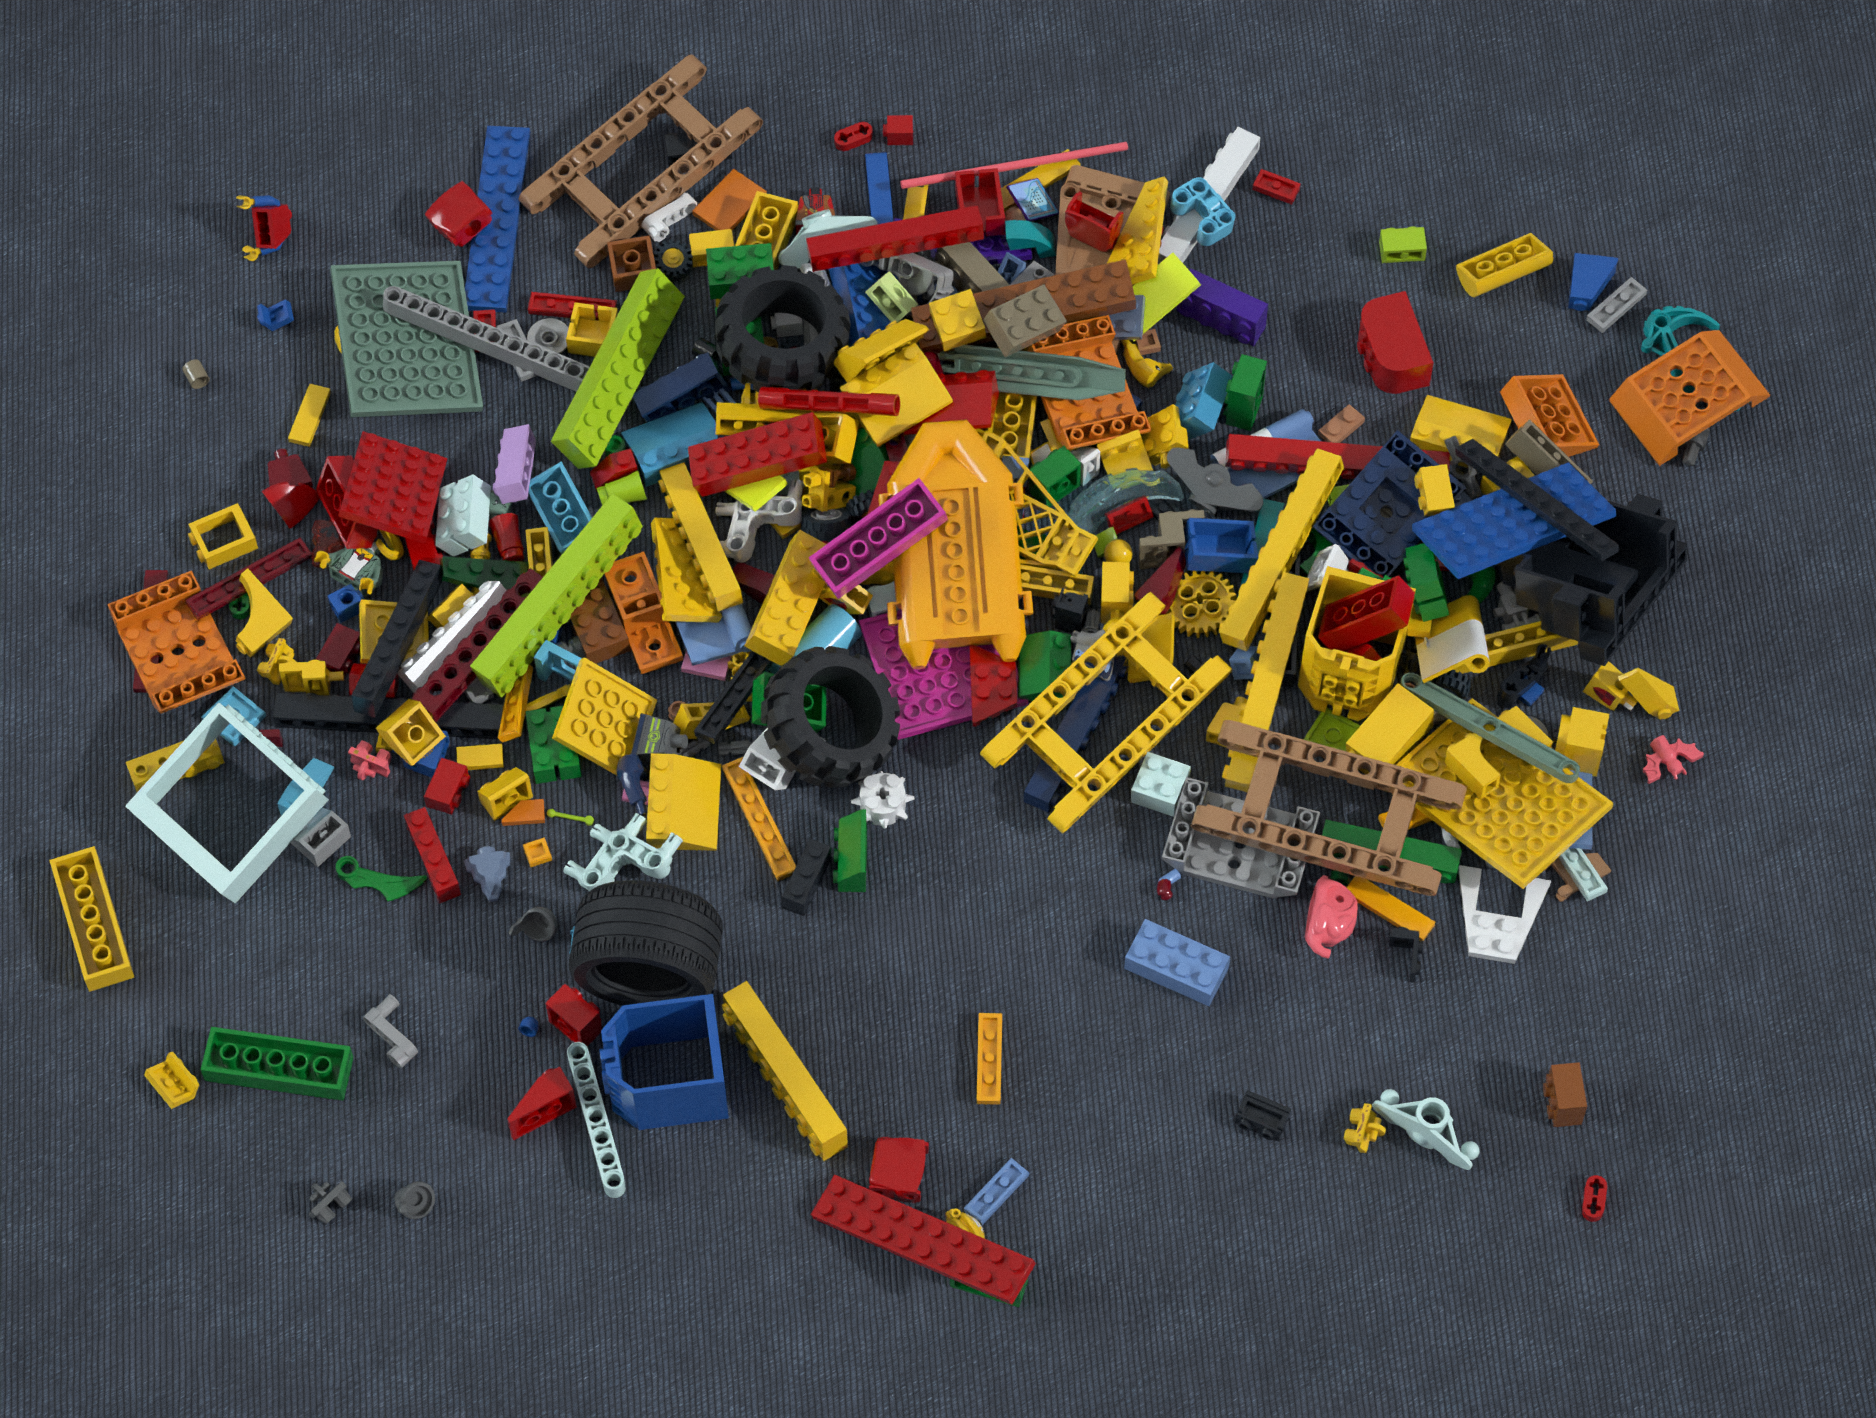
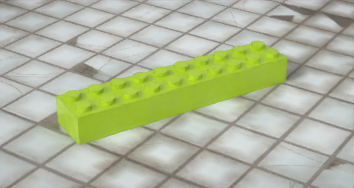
M658 268L639 273L550 441L578 469L597 466L685 297Z
M612 494L470 665L483 686L503 698L506 693L512 690L516 680L526 673L528 666L534 660L535 654L545 640H553L562 624L568 622L576 607L582 605L590 590H593L598 585L599 579L612 568L613 562L626 551L627 545L641 532L643 526L631 505Z

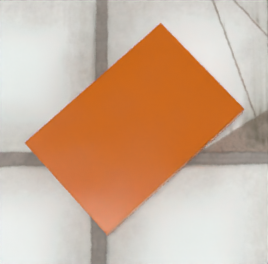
M733 169L692 210V214L716 231L733 230L748 215L756 192L767 193V191Z

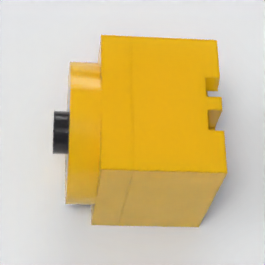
M1573 707L1571 716L1562 714L1559 729H1554L1552 741L1556 743L1554 750L1578 763L1580 772L1590 773L1592 776L1597 777L1609 714Z

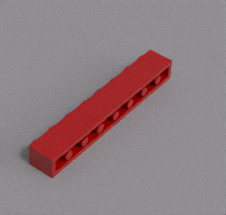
M977 205L806 238L812 272L982 240L984 239V231Z

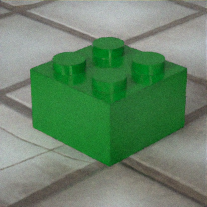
M1065 446L1058 450H1053L1046 459L1036 462L1030 468L1033 475L1056 502L1080 486L1081 463ZM1029 478V493L1037 501L1051 507L1052 504Z

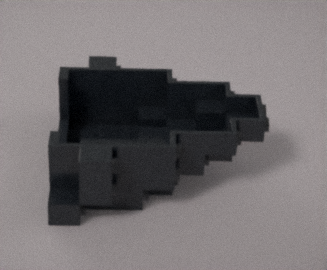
M1637 494L1632 501L1628 502L1627 506L1608 501L1616 509V517L1593 525L1619 545V552L1603 561L1598 560L1566 536L1495 564L1501 567L1503 584L1515 588L1516 605L1540 613L1541 630L1578 641L1580 659L1602 666L1608 663L1687 562V543L1677 540V521L1662 517L1661 500Z

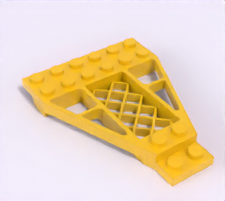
M975 429L999 459L1004 452H1008L1023 469L1024 472L1017 483L1024 485L1027 478H1030L1055 508L1054 510L1023 494L1024 506H1015L1017 526L1019 525L1021 535H1018V541L1023 540L1024 548L1019 546V555L1026 558V560L1020 559V565L1052 570L1060 569L1076 577L1098 541L1097 536L1079 528L1005 439L987 430ZM1014 489L1009 492V497H1011L1012 501H1015ZM1030 507L1032 516L1020 519L1018 510ZM1034 508L1042 513L1035 515ZM1049 516L1051 526L1039 529L1037 520ZM1034 521L1036 530L1024 533L1022 524ZM1049 532L1044 542H1042L1041 534ZM1038 535L1040 545L1028 548L1026 538Z

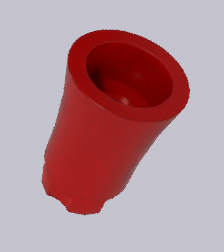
M505 513L490 519L488 526L494 536L499 555L502 559L522 561L524 559V549L520 537L518 515Z

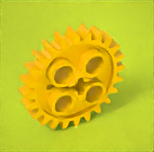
M1193 571V576L1184 573L1185 579L1180 580L1173 604L1166 614L1172 613L1174 615V628L1178 627L1179 633H1183L1186 630L1188 637L1193 632L1196 633L1197 638L1200 637L1201 633L1208 637L1209 631L1216 635V628L1220 627L1223 620H1226L1229 615L1230 605L1237 600L1233 585L1229 584V579L1223 580L1221 573L1215 577L1213 571L1209 575H1206L1205 571H1201V574ZM1209 590H1214L1212 593H1206ZM1185 595H1192L1191 597H1188V598H1185V597H1184ZM1213 609H1217L1216 612H1213V613L1210 612V611L1213 610ZM1189 614H1196L1193 617H1187Z

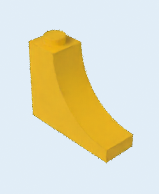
M247 568L241 573L239 580L244 585L249 596L250 618L245 628L237 635L235 641L237 642L236 647L238 650L251 658L292 623L293 618Z

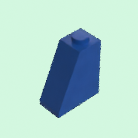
M1574 253L1568 308L1577 311H1590L1614 276L1618 258Z

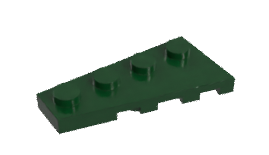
M442 557L440 561L442 581L456 585L463 584L467 588H471V586L479 588L487 581H499L508 590L516 584L518 577L522 573H526L529 570L528 562L458 557ZM525 593L521 597H527L529 593Z

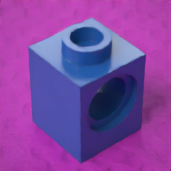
M352 584L327 596L330 607L340 623L358 615L359 603L361 599L365 600L359 589L355 590ZM346 601H352L349 604H344Z

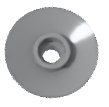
M542 319L533 324L529 329L527 341L560 354L567 349L566 337L568 326L558 319Z

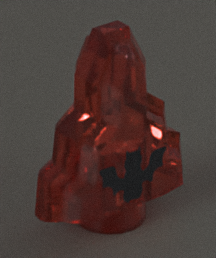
M331 518L329 522L320 519L315 520L312 527V533L314 534L312 543L315 546L312 552V565L317 568H321V562H314L318 551H324L329 554L345 547Z

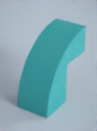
M1024 220L1005 221L1006 240L1010 251L1036 247L1039 258L1056 256L1055 237L1048 228L1038 223Z

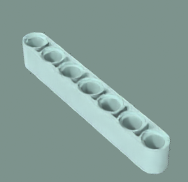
M574 1042L568 1047L567 1055L606 1195L611 1198H618L625 1192V1180L587 1046L581 1042ZM576 1054L584 1055L580 1059L573 1058ZM585 1074L590 1076L586 1080L579 1079L580 1076ZM591 1095L596 1097L593 1101L585 1100L586 1097ZM594 1117L602 1118L599 1122L594 1123L591 1121ZM600 1138L608 1139L604 1144L597 1143V1140ZM607 1159H611L614 1161L610 1165L603 1164V1162ZM611 1181L620 1182V1184L615 1187H611L608 1185Z

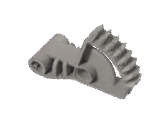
M915 253L861 263L866 267L874 265L879 267L880 270L890 271L892 274H895L898 277L899 283L916 302L917 295H922L930 289L935 276L938 278L937 286L929 303L951 296L950 293L954 291V288L951 286L953 281V271ZM911 311L906 315L907 318H912Z

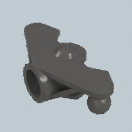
M1173 448L1168 452L1167 461L1190 492L1187 500L1198 509L1204 510L1205 513L1214 515L1217 510H1244L1257 513L1262 509L1263 497L1254 485L1249 483L1235 486L1230 480L1228 470L1223 465L1210 464L1204 468L1197 463L1195 452L1190 449Z

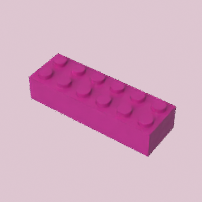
M918 478L811 555L809 560L836 598L839 599L942 525L948 518L946 512L921 479Z

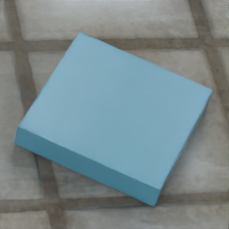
M233 686L201 716L203 720L218 703L224 707L229 704L250 724L256 727L266 717V712ZM231 724L220 733L234 747L245 737Z

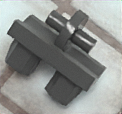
M342 1181L328 1195L326 1191L331 1187L328 1182H325L321 1187L316 1183L311 1186L314 1193L309 1197L310 1201L314 1203L319 1198L322 1199L308 1213L312 1219L317 1217L318 1220L326 1225L336 1216L327 1206L332 1200L341 1209L352 1200L345 1190L347 1186Z

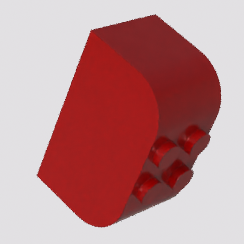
M1406 291L1378 297L1367 302L1361 313L1357 348L1359 354L1364 356L1365 370L1367 373L1370 372L1374 384L1380 390L1391 394L1430 386L1433 360Z

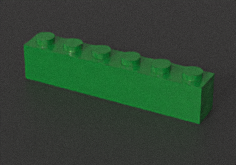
M1326 819L1322 836L1376 851L1382 831ZM1406 837L1400 858L1433 867V870L1442 874L1441 883H1455L1462 849ZM1342 853L1333 854L1335 858L1345 857ZM1381 865V866L1378 867V868H1381V867H1382V868H1387V869H1389V867L1386 866V865Z

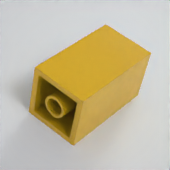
M1397 683L1346 742V752L1396 765L1415 749L1433 728L1434 709ZM1360 769L1365 775L1370 773L1366 769Z

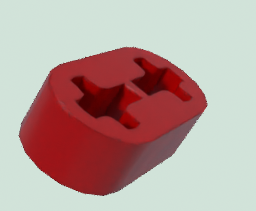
M859 122L839 130L834 136L835 147L840 151H848L870 142L873 137L872 126L867 122Z
M1598 1175L1589 1177L1584 1188L1582 1215L1590 1222L1600 1220L1605 1210L1607 1182ZM1594 1183H1597L1600 1188L1597 1195H1593L1594 1189L1592 1186ZM1592 1202H1596L1595 1209L1598 1211L1595 1214H1591L1590 1207Z

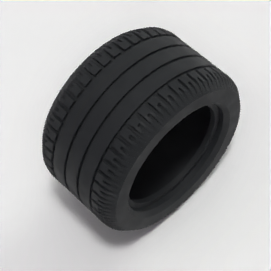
M638 880L605 883L585 894L578 905L569 957V970L577 984L585 991L602 1000L621 1006L711 994L715 986L723 935V922L716 909L708 901L682 888Z

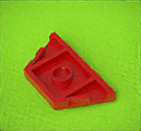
M969 645L972 727L980 725L981 721L989 717L993 719L1003 711H1009L1017 707L1016 662H1004L1000 655L975 645Z

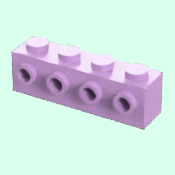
M529 424L504 429L503 438L500 440L501 450L498 454V468L495 469L496 481L493 483V491L496 496H499L502 504L528 498L536 438Z

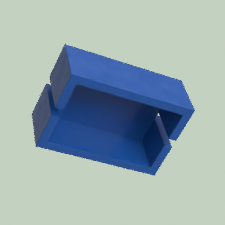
M1188 518L1184 527L1187 570L1249 573L1251 566L1255 565L1258 560L1257 542H1254L1256 539L1254 521Z

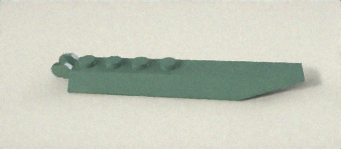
M972 345L954 348L955 351L940 352V358L955 360V364H941L943 372L956 374L958 372L972 373L980 370L995 371L999 392L1083 400L1125 391L1126 369L1082 357L1018 351L1005 357L1000 348Z

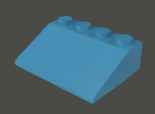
M703 402L621 432L627 448L632 450L637 469L646 487L661 480L659 471L684 462L687 470L690 471L689 446L724 437L723 435H715L716 421Z

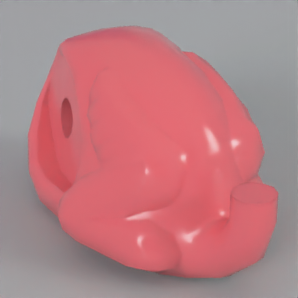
M1323 875L1316 882L1311 897L1305 940L1314 953L1329 959L1331 949L1324 948L1323 946L1333 947L1353 933L1357 920L1358 905L1351 891L1341 883L1328 879L1326 875Z

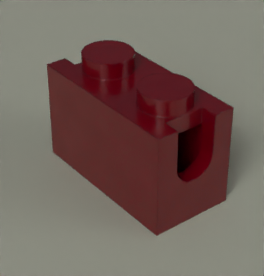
M336 623L316 660L325 661L326 667L330 672L344 671L345 676L346 673L351 671L356 655H360V632Z

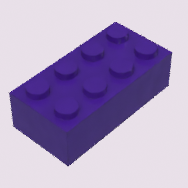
M1190 268L1189 271L1199 281L1201 286L1177 305V311L1185 317H1191L1199 321L1204 326H1210L1224 335L1232 336L1238 339L1239 342L1254 347L1266 328L1268 304Z

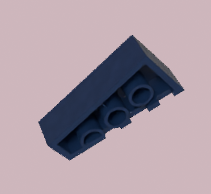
M707 352L698 355L691 362L677 367L675 371L668 375L659 377L652 384L641 387L634 393L633 399L641 416L647 422L676 412V409L679 407L687 408L693 406L696 400L703 397L711 399L715 396L714 392H718L722 387L726 392L732 390L723 374V369Z

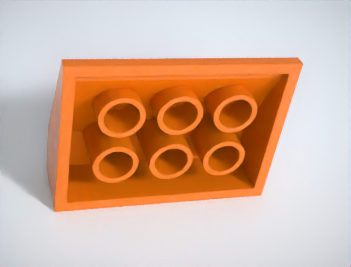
M1563 374L1513 376L1500 391L1518 429L1530 419L1568 457L1599 446Z

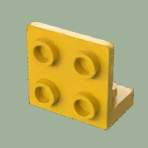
M1139 429L1097 444L1114 492L1155 478Z

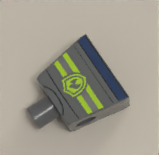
M641 713L631 754L638 755L642 762H650L651 753L676 754L677 748L685 749L687 747L688 736L680 734V728L673 722Z

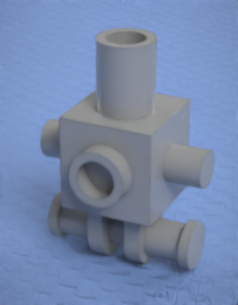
M1503 581L1497 585L1501 596L1498 608L1493 609V614L1495 618L1502 616L1505 624H1502V630L1540 621L1537 614L1527 618L1529 609L1516 605V595L1511 586L1503 584Z

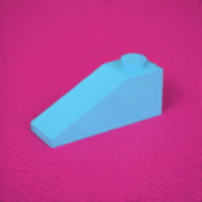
M315 758L303 768V771L322 788L334 770V766ZM294 780L289 783L277 803L281 816L304 791Z

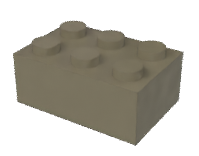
M1041 285L991 309L983 319V322L1003 355L1008 357L1058 333L1067 320L1046 286Z

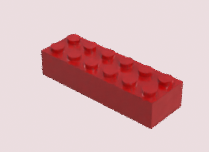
M813 412L688 447L692 484L702 497L827 462L822 423Z

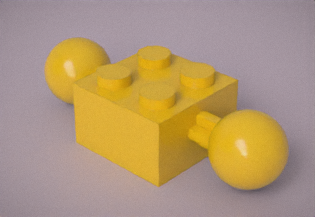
M1121 539L1110 541L1104 549L1106 562L1102 563L1101 623H1105L1103 626L1105 632L1133 607L1134 571H1130L1129 563L1133 552L1131 546ZM1122 633L1116 634L1120 639L1126 638Z

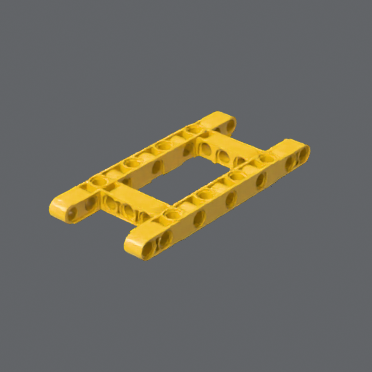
M1152 592L1147 593L980 752V755L995 769L999 765L1003 766L1019 749L1027 744L1073 789L1054 807L1055 810L1047 818L1062 834L1126 775L1147 752H1150L1233 670L1217 655L1213 659L1210 658L1187 679L1144 639L1141 634L1159 618L1158 615L1166 606ZM1122 633L1126 638L1120 639L1116 634ZM1116 655H1124L1136 666L1135 669L1137 671L1140 670L1152 682L1151 685L1153 687L1157 686L1168 699L1093 769L1045 722L1053 714L1057 715L1075 698L1076 693L1084 685H1089ZM1085 663H1092L1095 668H1088ZM1060 692L1063 698H1057L1053 693ZM1182 695L1189 696L1192 701H1185ZM1022 722H1029L1032 727L1026 728L1022 725ZM1151 725H1157L1160 731H1154ZM1119 755H1126L1129 761L1121 760ZM1088 785L1096 786L1098 791H1091Z

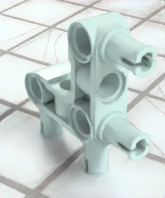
M638 813L634 814L625 829L622 828L619 831L611 832L600 824H595L594 828L597 831L592 828L590 836L604 844L586 868L570 860L567 864L571 867L565 865L564 873L578 880L580 886L588 891L599 885L614 882V877L622 866L629 865L630 863L639 867L648 876L662 879L669 874L672 856L683 840L671 832L661 848L656 849L636 838L640 830L647 823V820L643 816H639Z

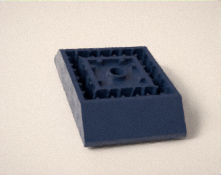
M1397 430L1312 528L1332 545H1338L1350 560L1353 558L1358 562L1364 563L1374 573L1380 574L1383 577L1385 575L1390 577L1402 564L1403 558L1407 557L1405 548L1418 545L1421 541L1413 532L1412 524L1431 517H1424L1423 510L1419 508L1418 499L1421 496L1420 490L1416 489L1414 477L1421 467L1437 466L1439 464ZM1449 473L1455 502L1466 487ZM1380 509H1390L1392 516L1384 518L1380 514Z

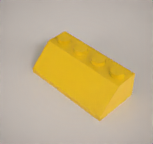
M908 319L898 323L895 320L888 324L883 331L877 329L869 335V338L865 339L862 337L853 344L854 346L849 347L847 345L837 352L838 356L834 360V365L848 383L913 343L917 344L929 331V328Z

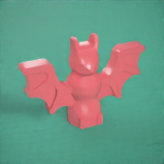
M1664 735L1659 736L1650 743L1655 753L1652 755L1646 754L1647 765L1643 768L1642 772L1646 774L1647 783L1650 784L1660 779L1659 764L1662 763L1667 765L1668 771L1677 780L1678 774L1683 773L1686 775L1687 772L1676 756L1680 755L1689 762H1695L1701 759L1704 753L1695 747V743L1685 744L1678 739L1676 743L1669 744Z

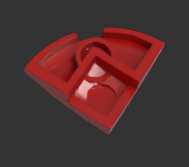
M281 482L262 491L290 529L310 512L320 498L315 489L301 482L298 483L300 486Z

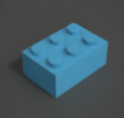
M1214 362L1186 373L1182 380V388L1176 396L1177 402L1175 405L1179 407L1180 424L1187 429L1188 440L1214 430L1227 394L1225 391L1228 380H1232L1233 376Z

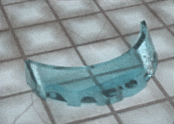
M1137 468L1125 469L1126 472L1106 475L1093 482L1089 488L1084 489L1070 505L1071 509L1067 515L1079 528L1094 534L1096 529L1106 520L1105 513L1143 495L1148 500L1171 499L1182 501L1184 495L1181 486L1166 471L1158 469L1157 472L1138 470ZM1084 564L1078 574L1085 575Z

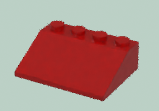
M980 370L972 373L937 374L953 402L903 433L904 435L917 434L923 423L968 420L974 429L991 428L999 396L995 371Z

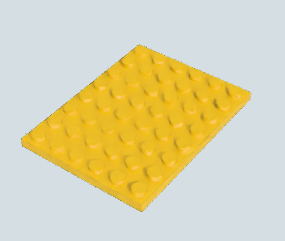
M1473 698L1468 701V703L1498 718ZM1448 719L1396 765L1464 785L1467 791L1462 808L1459 810L1450 809L1449 811L1417 801L1415 807L1522 889L1612 809L1613 802L1578 777L1573 783L1562 782L1495 744L1483 748L1481 754L1501 775L1498 789L1480 799L1445 764L1447 748L1453 743L1460 742L1468 733L1472 732ZM1567 768L1562 770L1567 775L1574 774ZM1410 781L1403 783L1406 787L1414 786Z

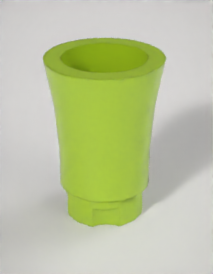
M638 470L597 488L602 505L612 494L626 503L647 500Z

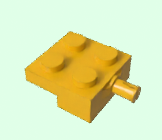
M1174 404L1148 417L1151 432L1141 434L1150 463L1155 466L1161 463V468L1163 469L1170 467L1167 461V454L1171 449L1189 448L1187 429L1181 426L1179 407Z
M311 660L309 662L288 661L286 663H279V673L285 692H306V694L315 693L328 696L330 695L331 681H344V671L330 672L326 667L325 661Z

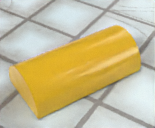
M1529 233L1457 264L1456 270L1465 291L1471 297H1477L1553 263V251L1536 236Z

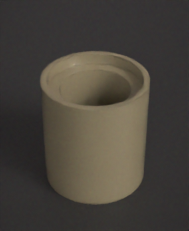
M191 360L182 368L193 389H200L208 384L210 378L199 360Z

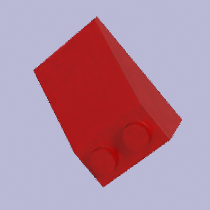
M560 1066L555 1069H548L542 1076L538 1077L507 1118L513 1140L577 1108L573 1088Z

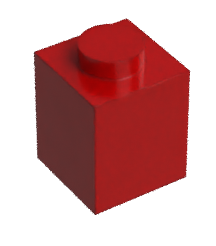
M887 115V124H883V137H887V145H913V115Z

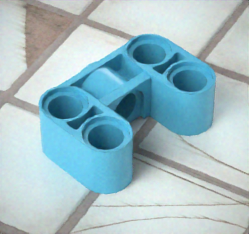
M1196 177L1174 190L1170 209L1174 214L1185 215L1195 209L1203 218L1197 231L1198 243L1203 246H1210L1232 232L1235 221L1234 212L1204 178Z

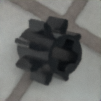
M1408 649L1407 654H1401L1399 666L1403 667V673L1419 675L1420 666L1416 649Z

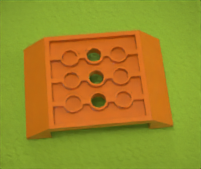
M1109 315L1067 323L1058 333L1027 347L1028 352L1082 357L1121 368L1112 344L1116 333ZM1126 379L1125 391L1083 400L1041 396L1056 440L1068 450L1103 443L1138 429L1140 434L1151 432L1145 411H1137Z
M1720 330L1699 332L1626 378L1610 397L1609 402L1656 463L1661 466L1678 455V447L1745 404L1748 403L1753 408L1770 397V394ZM1674 369H1679L1683 373L1679 377H1674L1670 372ZM1691 385L1695 387V391L1686 393L1683 391V388ZM1703 401L1708 404V407L1700 410L1696 407V404Z
M192 570L108 604L114 624L126 651L139 674L153 706L160 714L245 680L237 660H233L211 614L197 620L185 603L186 599L201 592ZM198 639L205 641L203 646L197 647L193 645L194 641ZM176 648L184 650L181 655H174L172 653ZM154 655H159V657L163 658V661L158 664H154L150 660Z

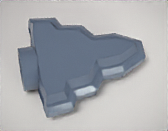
M490 846L482 847L477 850V855L470 856L464 860L467 873L472 874L474 882L481 884L482 893L489 902L498 901L502 891L501 881L506 877V868L510 866V853L496 851L494 847Z

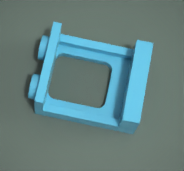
M545 640L534 656L537 676L546 682L551 673L555 672L572 681L576 670L567 666L564 661L577 667L579 660L582 658Z

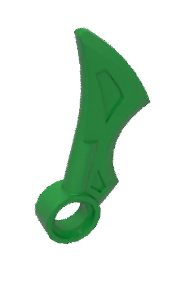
M352 856L341 857L336 862L335 867L337 876L341 880L346 881L354 889L360 887L377 889L384 895L387 902L407 895L427 880L426 875L393 876L361 868L358 865V861ZM345 864L354 866V870L348 874L343 873L341 868Z

